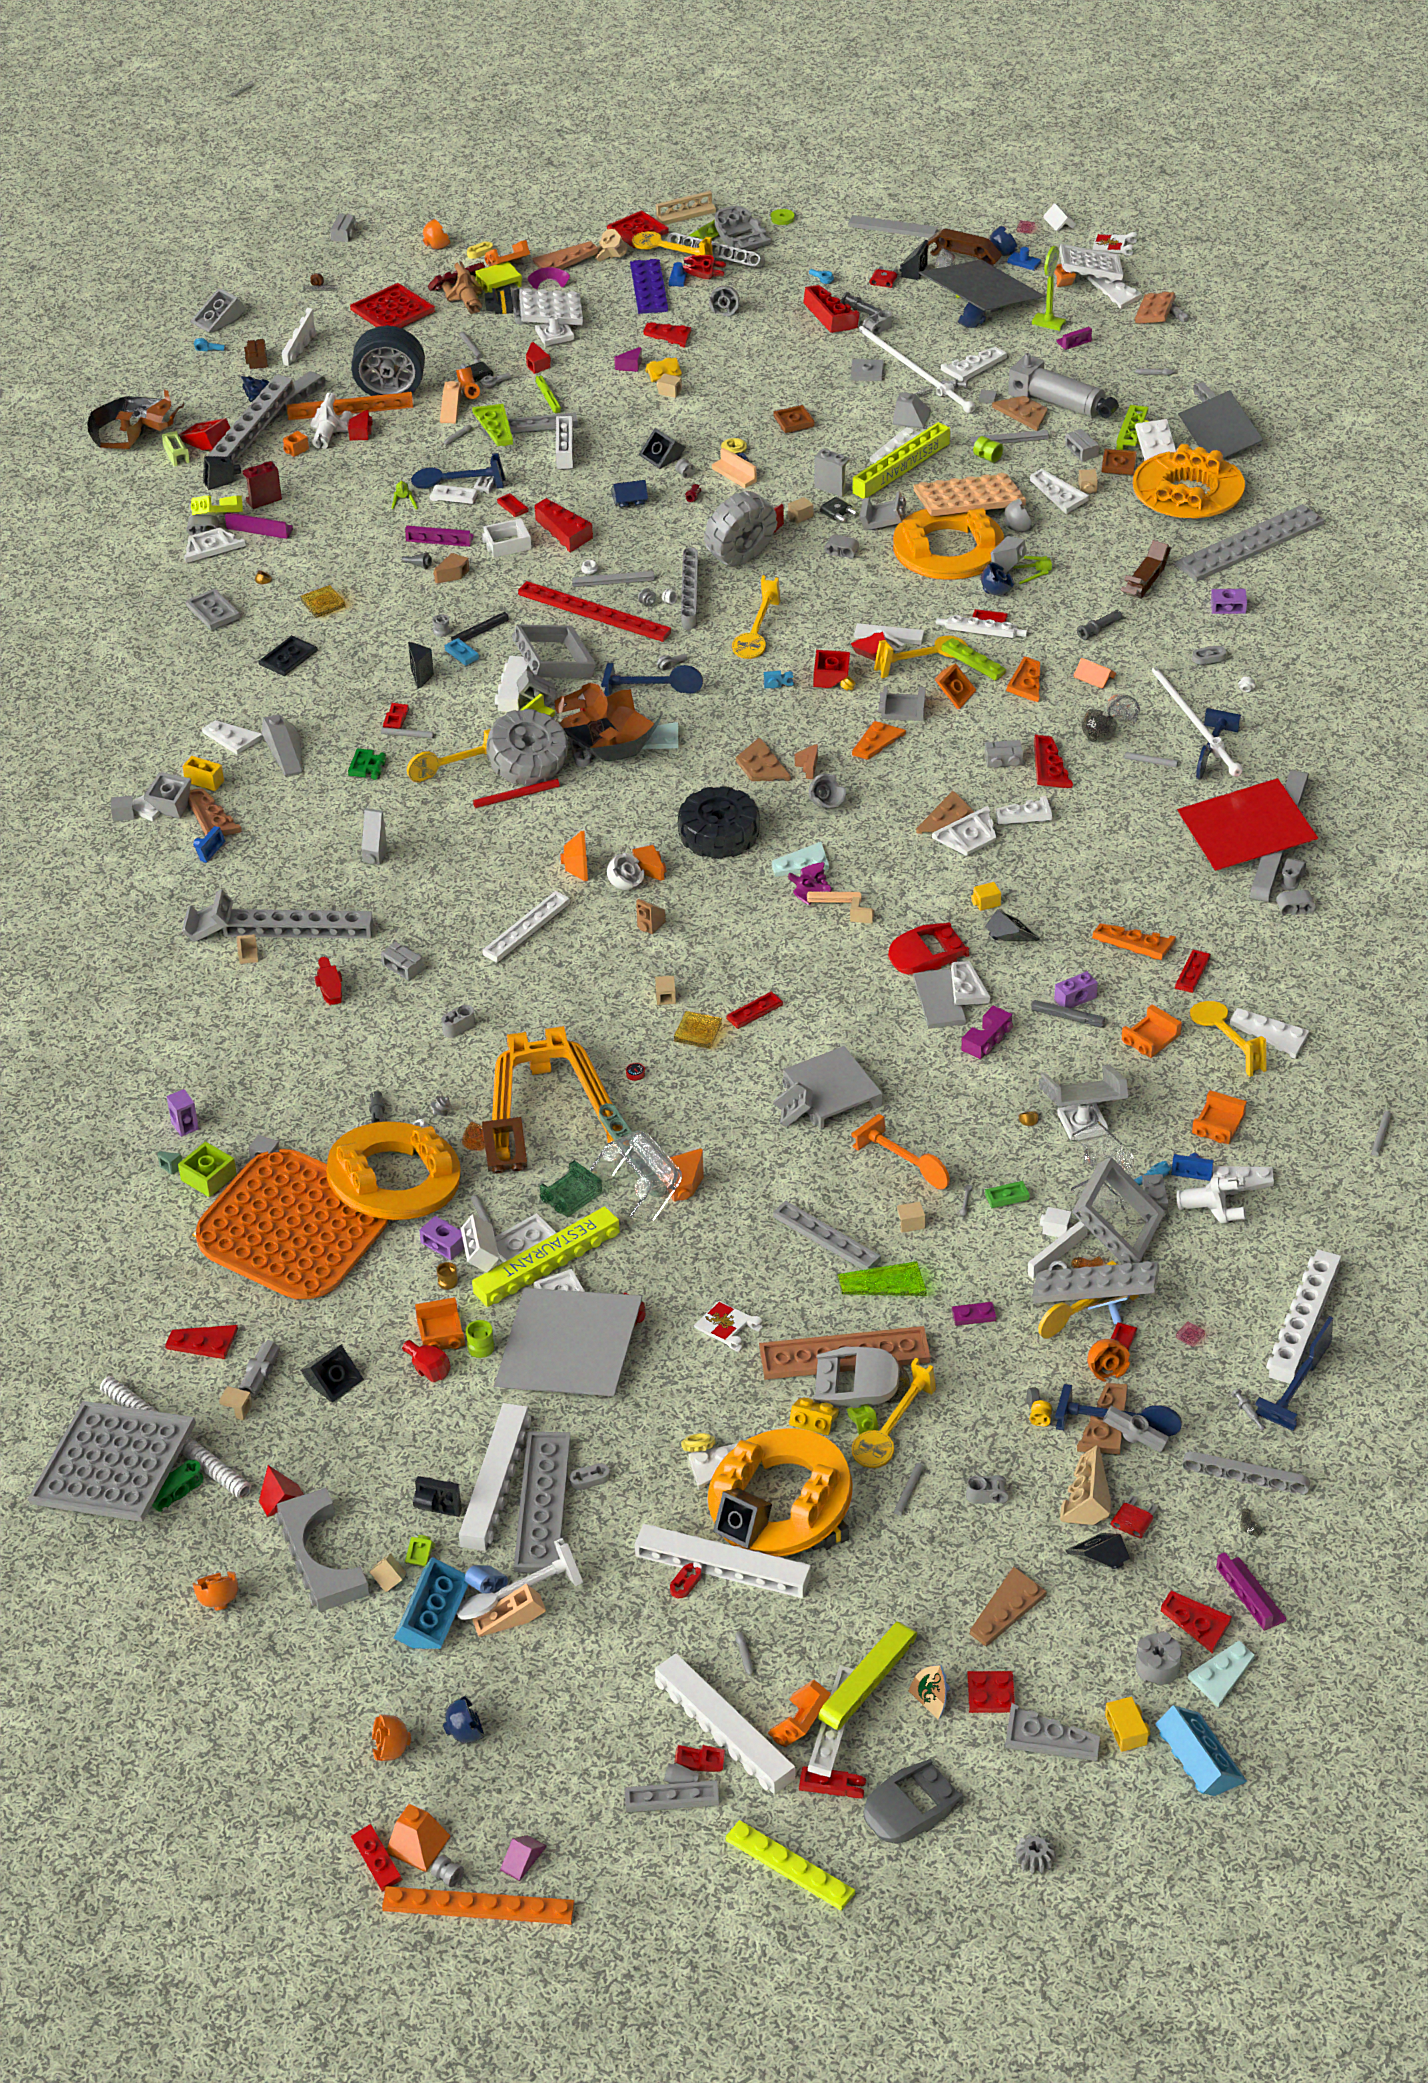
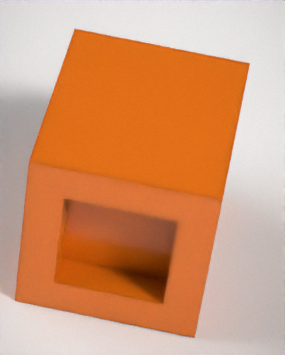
M299 431L283 438V449L287 454L295 457L309 450L308 437Z

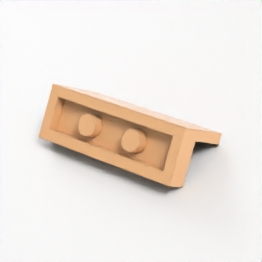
M725 448L721 449V459L712 464L713 470L744 488L757 482L756 466Z

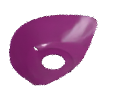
M543 267L532 272L527 277V280L536 290L547 279L558 282L563 288L570 275L566 271L555 267Z

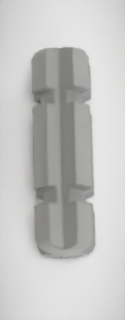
M1172 304L1169 312L1182 323L1187 322L1189 316Z

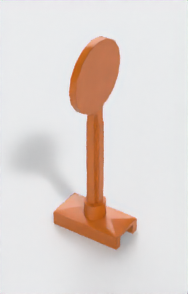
M877 1114L851 1133V1136L856 1139V1143L852 1145L856 1150L859 1151L871 1141L879 1143L918 1166L926 1181L937 1189H945L949 1185V1173L945 1165L936 1156L928 1153L919 1158L882 1135L886 1131L885 1117L883 1115Z

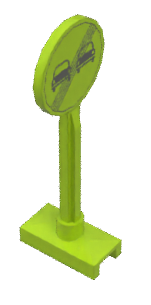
M1053 245L1048 251L1044 266L1045 276H1048L1045 314L1038 312L1032 319V324L1060 331L1061 326L1066 324V319L1055 317L1053 312L1054 271L1059 259V248Z

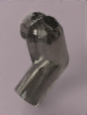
M1243 1509L1241 1511L1240 1528L1249 1535L1260 1536L1263 1529L1257 1522L1252 1520V1511L1250 1509Z

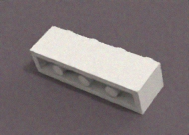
M556 416L557 469L573 468L572 416Z
M509 656L508 663L505 662V673H502L501 684L498 685V694L495 695V705H498V711L510 712L513 710L519 711L523 695L519 694L516 682L524 671H531L524 657Z

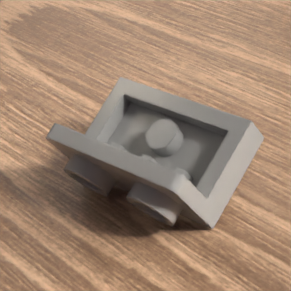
M800 1082L794 1083L773 1101V1105L781 1109L780 1124L783 1126H789L792 1122H796L804 1112H808L812 1107L813 1091Z

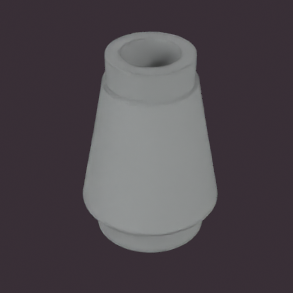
M675 1762L674 1764L668 1763L664 1781L669 1782V1784L697 1782L699 1773Z

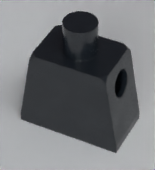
M204 456L203 483L208 490L233 483V475L241 474V466L239 464L233 465L229 457Z

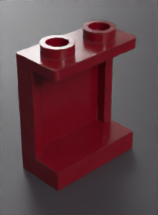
M272 461L264 462L242 471L246 477L249 496L246 497V502L252 509L282 500L279 471Z

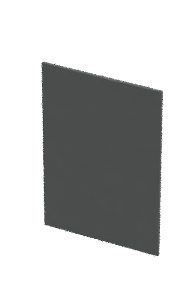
M1230 390L1178 413L1198 446L1204 448L1207 453L1213 450L1220 451L1223 454V459L1263 441V438Z

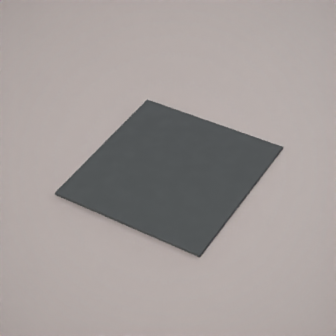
M981 259L919 272V274L984 311L1045 297L1040 292Z

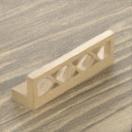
M711 191L656 204L657 220L664 225L716 212V207L712 204ZM704 197H708V202H700ZM689 201H695L692 206H687ZM676 204H682L679 209H673ZM668 207L666 212L661 213V208Z

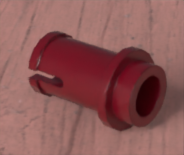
M693 484L691 489L685 493V498L688 502H695L697 500L698 494L701 492L698 484Z

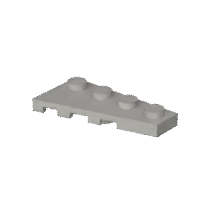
M1011 1703L1005 1748L1097 1761L1100 1736L1074 1726H1065L1060 1724L1058 1720L1053 1718L1049 1720L1039 1716L1037 1712L1025 1711L1020 1709L1018 1705Z

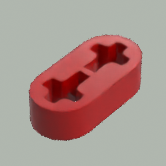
M694 1563L683 1566L670 1583L671 1595L678 1599L686 1597L701 1579V1568L694 1567ZM695 1569V1574H691L688 1578V1572L691 1573ZM683 1584L684 1590L680 1589L676 1591V1587L679 1588Z

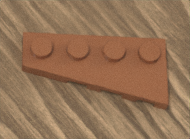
M589 241L532 259L539 268L555 267L562 270L599 253L598 247Z
M203 788L190 790L188 803L205 836L214 826L221 828L223 836L241 832L242 827L239 824L236 825L233 822V818L230 815L227 816L224 813V809L221 806H217L215 800Z

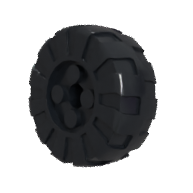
M727 786L707 787L696 793L693 792L680 805L678 832L681 842L698 856L711 857V859L735 857L753 847L756 843V837L759 836L760 815L758 806L747 793L741 790H735Z

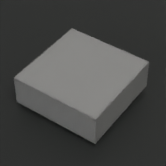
M981 389L979 402L992 404L995 402L997 391Z

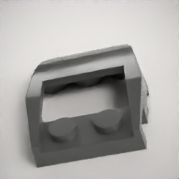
M928 1759L900 1769L879 1785L867 1798L863 1815L867 1825L880 1839L889 1843L899 1844L915 1838V1835L924 1831L928 1832L933 1829L939 1821L944 1820L951 1814V1809L956 1804H963L964 1799L963 1794L959 1793L932 1764V1760ZM913 1778L937 1806L922 1814L896 1784L904 1779Z

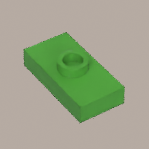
M1023 1181L985 1189V1196L991 1209L1027 1201L1030 1197Z

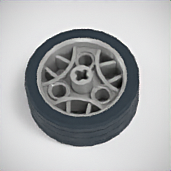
M395 326L372 328L360 336L354 347L351 366L353 379L370 396L405 392L413 393L420 386L423 378L425 365L424 349L419 340L404 329Z

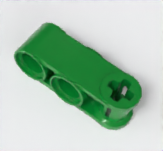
M188 1460L168 1474L152 1504L158 1512H162L163 1508H168L172 1503L180 1500L203 1483L204 1478L202 1473H200V1463L196 1460Z

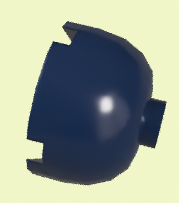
M999 226L991 233L989 240L1000 251L1002 256H1009L1017 251L1016 248L1018 246L1011 233L1007 234L1005 232L1006 228Z
M968 302L964 308L963 315L959 317L958 323L966 328H974L979 324L982 325L987 318L984 316L986 310L984 311Z
M991 562L983 570L981 583L983 590L987 594L1000 596L1011 590L1014 586V580L1009 573L1006 575L1003 572L1004 568Z
M466 1695L452 1702L446 1709V1722L443 1723V1728L447 1736L452 1735L456 1741L472 1743L484 1738L482 1735L484 1731L477 1712L469 1708L473 1704Z

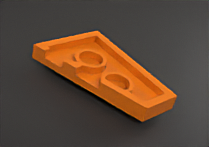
M1024 656L1008 683L1006 691L1038 702L1040 662Z
M874 721L852 750V755L869 760L881 752L885 746L891 745L897 738L906 735V730Z

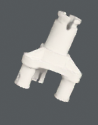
M330 393L326 394L324 402L317 409L316 415L310 424L313 429H317L312 442L316 448H320L321 444H323L322 448L326 449L332 433L348 432L349 419L353 416L350 411H344L341 419L336 415L333 410L336 396L333 393L331 395Z
M1214 1177L1206 1184V1187L1191 1188L1184 1191L1178 1190V1208L1182 1210L1184 1208L1208 1207L1221 1224L1228 1223L1231 1220L1246 1219L1245 1207L1229 1209L1226 1207V1193H1228V1190L1246 1189L1245 1177Z

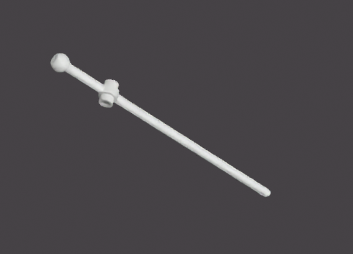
M863 326L859 327L861 333L937 387L936 392L938 396H949L963 406V410L966 413L974 412L975 404L972 401H965L954 393L952 383L942 384Z
M1155 667L1156 671L1152 668L1153 674L1210 743L1211 752L1217 758L1221 757L1229 767L1230 775L1234 777L1240 776L1243 768L1239 763H1235L1226 753L1224 742L1221 738L1213 737L1157 667Z

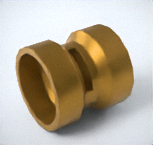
M443 1262L438 1265L436 1270L439 1287L445 1290L455 1288L458 1284L457 1267L455 1264Z

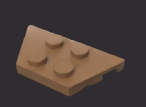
M1025 396L992 403V408L1036 431L1039 430V426L1047 414L1046 407Z
M761 738L756 739L736 756V762L751 781L791 780L789 773Z
M951 791L916 828V833L935 832L974 813V811L955 791Z

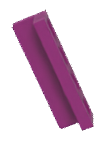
M228 512L225 514L226 528L230 530L288 539L293 531V525H288L283 521Z
M408 525L405 528L406 542L470 547L474 534L470 533L469 530Z
M1226 1552L1217 1555V1570L1264 1631L1286 1622V1617L1239 1557L1231 1560Z

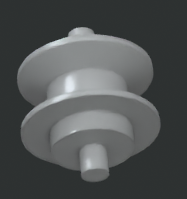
M649 588L643 589L638 596V601L643 603L645 607L653 604L656 600V593Z
M437 1095V1102L432 1101L430 1103L434 1115L446 1116V1110L452 1109L448 1096Z

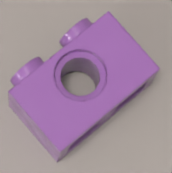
M1211 589L1210 602L1212 614H1246V589Z
M1088 971L1055 984L1054 1000L1059 1006L1067 1008L1081 1005L1097 998L1098 982Z
M183 1089L168 1095L167 1102L171 1123L182 1137L199 1130L195 1104L186 1090Z
M434 1216L419 1230L421 1243L449 1260L455 1258L465 1249L461 1229H457L446 1220H442L437 1216Z

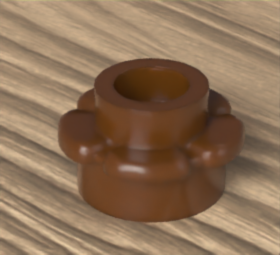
M314 273L310 277V282L318 288L324 284V278L321 274Z

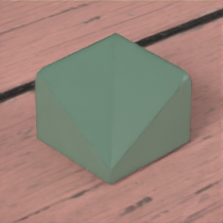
M162 1151L157 1153L159 1166L171 1175L179 1171L178 1163L182 1161L181 1154Z

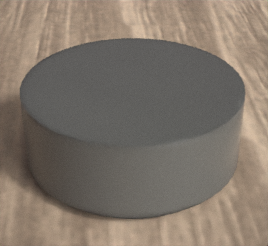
M1029 1387L1027 1389L1026 1398L1029 1409H1031L1033 1402L1040 1400L1039 1390L1036 1387Z

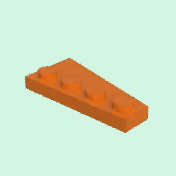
M1103 923L1097 926L1092 935L1093 939H1097L1100 942L1109 943L1118 948H1125L1137 954L1147 955L1159 960L1164 958L1176 941V936L1169 935V938L1160 937V933L1153 932L1152 935L1142 934L1141 930L1125 931L1124 927Z

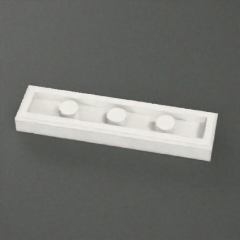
M857 623L854 638H866L877 633L876 630L880 629L902 643L917 645L922 644L924 630Z
M1081 1221L1076 1223L1028 1262V1275L1034 1279L1037 1276V1272L1044 1271L1052 1262L1058 1260L1087 1236L1088 1228Z

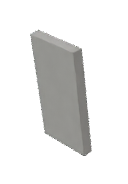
M950 969L913 973V980L928 1029L966 1024L962 1006L954 1004Z

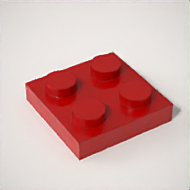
M967 1671L969 1713H1010L1011 1703L1015 1704L1013 1671Z

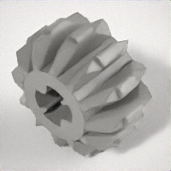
M1030 1833L1027 1839L1021 1837L1015 1849L1017 1864H1022L1023 1871L1030 1868L1031 1874L1035 1872V1869H1038L1041 1874L1044 1872V1868L1050 1870L1056 1856L1054 1843H1049L1048 1836L1041 1838L1039 1833L1036 1837H1033Z

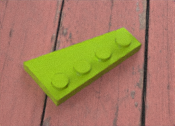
M503 403L472 407L473 414L497 446L513 445V438Z

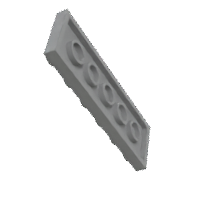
M1146 1261L1143 1263L1037 1272L1032 1294L1033 1303L1155 1293L1160 1269L1158 1261Z

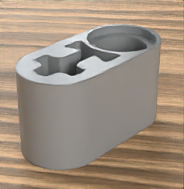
M192 515L188 519L187 533L195 535L216 529L219 526V519L215 515Z
M834 534L830 537L824 549L829 555L852 559L859 548V542L854 538Z
M1308 890L1283 892L1276 898L1283 916H1286V914L1312 913L1315 910V903Z
M461 1005L442 1016L443 1035L453 1038L475 1025L473 1007Z

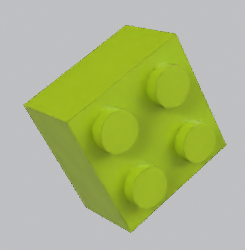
M206 1141L178 1163L181 1181L209 1198L237 1175L234 1158Z

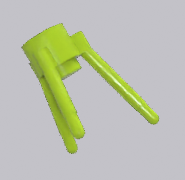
M400 481L397 483L391 509L395 508L397 497L405 498L406 496H409L414 508L418 509L406 482Z
M1025 555L1024 559L1038 561L1032 564L1013 566V569L1036 567V570L1040 571V573L1019 582V584H1023L1042 575L1049 574L1048 571L1052 569V562L1047 556Z

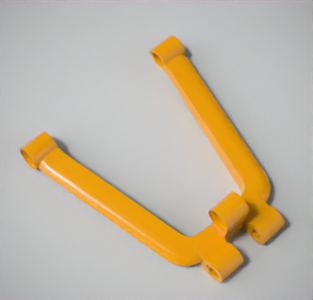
M564 1026L546 1028V1040L528 1042L526 1032L507 1034L509 1050L500 1054L495 1064L492 1120L511 1118L513 1071L515 1066L530 1062L532 1075L550 1073V1058H566L570 1061L598 1118L600 1107L603 1104H612L586 1050L579 1043L567 1041ZM606 1110L602 1114L610 1117L613 1115V1112ZM601 1122L606 1132L609 1148L618 1147ZM614 1125L612 1129L614 1131H621L623 1127L621 1125ZM510 1132L494 1134L496 1154L502 1161L511 1160L509 1149ZM629 1139L623 1140L622 1144L625 1146L629 1145Z

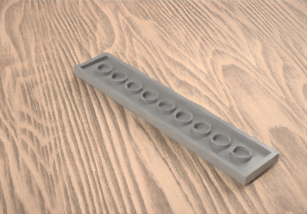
M1302 504L1175 561V566L1197 582L1324 524V519Z

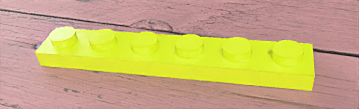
M741 1820L726 1835V1841L841 1911L855 1895V1889Z

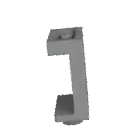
M828 449L819 451L814 456V487L843 497L850 490V484L845 483L846 465L850 462V458Z
M900 491L896 493L895 500L872 505L870 498H864L859 517L864 530L902 523V518L905 515L906 499L901 495Z
M884 686V691L880 692V702L882 703H879L878 713H882L881 719L923 721L926 687H919L918 695L888 693V686Z
M221 889L216 892L214 904L200 911H197L192 905L189 906L182 931L192 941L196 942L228 926L234 901Z

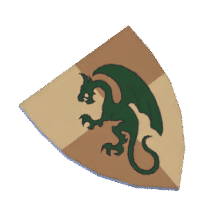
M1130 1295L1103 1297L1091 1304L1088 1310L1108 1305L1113 1323L1122 1322L1118 1311L1121 1307L1120 1301L1127 1300Z
M932 1665L922 1669L915 1676L908 1691L939 1720L943 1713L946 1695L950 1687L946 1683L947 1676L944 1674L942 1665Z

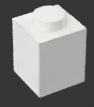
M1048 1207L1046 1214H1042L1040 1219V1226H1043L1042 1234L1055 1237L1063 1235L1070 1228L1072 1212Z

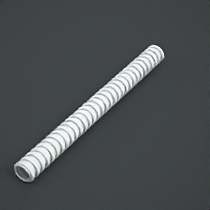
M108 1376L102 1381L100 1390L118 1405L158 1412L113 1376ZM188 1437L180 1452L184 1457H187L188 1460L198 1461L202 1471L238 1499H242L249 1494L251 1490L249 1482L191 1437Z

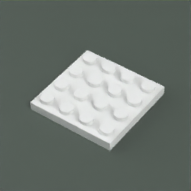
M1060 244L1059 251L1062 268L1066 272L1073 273L1075 271L1081 275L1091 274L1097 278L1106 277L1112 281L1122 280L1123 271L1118 254Z
M528 288L519 290L521 321L549 323V316L556 314L559 316V324H583L580 293L574 291L562 292L559 290L552 292L543 289L536 291Z

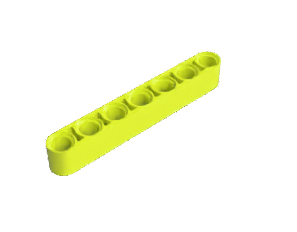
M896 1621L823 1705L818 1719L839 1731L910 1648L908 1646L910 1643H914L917 1632Z

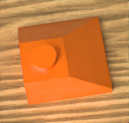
M956 663L942 670L934 679L957 709H960L976 691V688Z
M580 831L564 845V853H561V864H565V871L583 881H588L585 831Z
M702 1148L664 1159L666 1188L674 1202L692 1197L704 1178Z
M408 1804L396 1821L386 1851L390 1856L427 1872L451 1836L430 1813Z

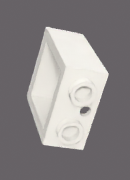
M521 518L483 526L482 540L483 543H486L487 551L491 552L493 558L531 550V538ZM509 536H518V538L500 541L494 543L493 541L495 539L505 538Z

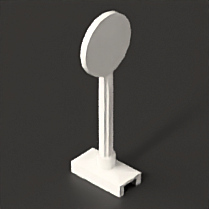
M563 1538L554 1541L560 1559L552 1562V1565L520 1579L496 1593H481L466 1599L458 1607L456 1612L457 1618L472 1619L481 1616L493 1609L499 1599L505 1598L523 1585L528 1584L531 1586L564 1571L575 1586L583 1583L568 1544H565Z

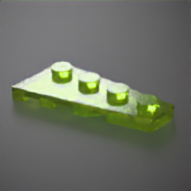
M917 1261L837 1274L842 1294L927 1296V1290Z

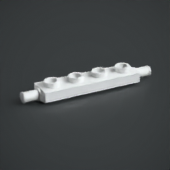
M959 615L950 616L948 619H936V625L946 626V629L1009 638L1027 636V630L1017 629V625L1010 622L1001 623L994 620H979L975 617L964 618Z

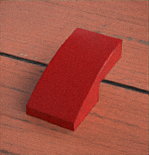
M391 703L390 710L386 713L383 727L401 729L408 714L409 705Z
M678 1745L675 1752V1763L692 1771L721 1772L724 1766L725 1750L707 1745H702L701 1749Z

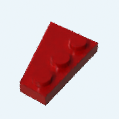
M238 1325L173 1329L165 1347L167 1350L225 1359L238 1331Z
M1171 1590L1161 1605V1612L1212 1654L1232 1620L1230 1615Z

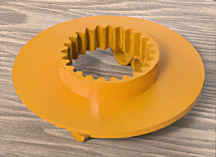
M1181 444L1176 452H1164L1140 464L1133 476V489L1142 503L1157 512L1180 518H1204L1221 514L1233 508L1243 497L1245 480L1240 470L1234 464L1223 460V454L1220 451L1213 450L1207 453L1202 447L1192 450L1189 445ZM1180 479L1184 481L1187 479L1190 481L1196 480V482L1201 481L1203 485L1207 484L1206 487H1210V491H1207L1206 494L1200 487L1190 488L1185 484L1175 485L1172 483L1175 480L1179 482Z

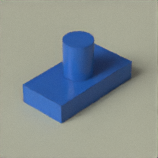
M1022 247L1020 248V253L1014 252L1007 259V263L1034 271L1041 264V259L1029 256V248Z
M681 262L674 263L669 286L684 287L687 273L683 271V264Z
M214 826L204 838H196L193 844L200 861L207 863L226 841L221 828Z
M1192 1153L1189 1156L1174 1154L1171 1175L1211 1181L1214 1160L1200 1158L1197 1153Z

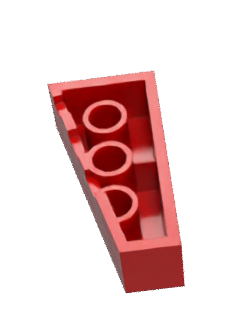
M820 285L805 287L803 303L830 333L858 328L860 312L857 310L852 311L851 306L842 304L841 299L832 297V293Z
M547 498L534 505L535 520L545 530H548L554 538H557L559 543L565 546L570 553L593 539L592 523Z

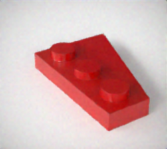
M647 322L643 330V335L658 340L663 339L668 341V343H676L684 348L691 334V327L658 324L655 322Z

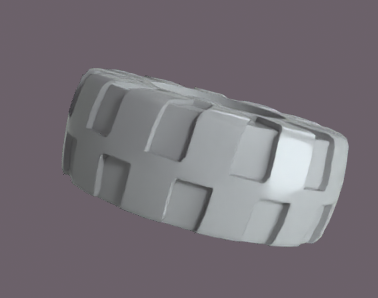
M744 491L730 496L729 499L722 502L716 508V511L706 524L704 541L707 549L716 559L727 566L743 565L752 558H756L763 548L769 544L773 532L776 530L777 515L775 510L763 497L752 491Z
M532 709L513 710L499 717L493 723L487 738L488 761L490 760L491 768L498 775L505 778L506 781L529 786L553 780L554 776L560 773L567 757L568 740L562 726L555 722L551 716Z

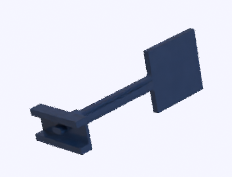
M1329 1316L1310 1346L1309 1358L1302 1364L1281 1399H1278L1275 1404L1261 1397L1257 1399L1255 1405L1258 1406L1256 1410L1258 1416L1294 1431L1297 1427L1298 1414L1288 1410V1404L1309 1371L1315 1369L1332 1342L1333 1317Z

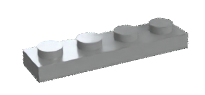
M717 1780L624 1787L626 1812L719 1805Z

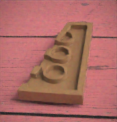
M1106 1383L1097 1402V1407L1109 1409L1112 1405L1121 1411H1125L1128 1384ZM1091 1416L1090 1422L1083 1432V1437L1077 1444V1452H1087L1097 1445L1101 1453L1120 1454L1122 1432L1103 1422V1417Z
M1013 1567L971 1627L970 1635L987 1647L1046 1596L1047 1591Z

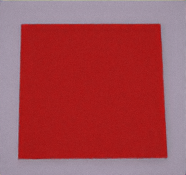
M1278 778L1177 809L1215 871L1318 839Z

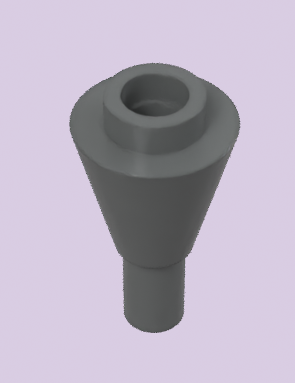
M429 553L418 554L412 557L402 556L401 559L402 563H411L427 569L432 564V558Z

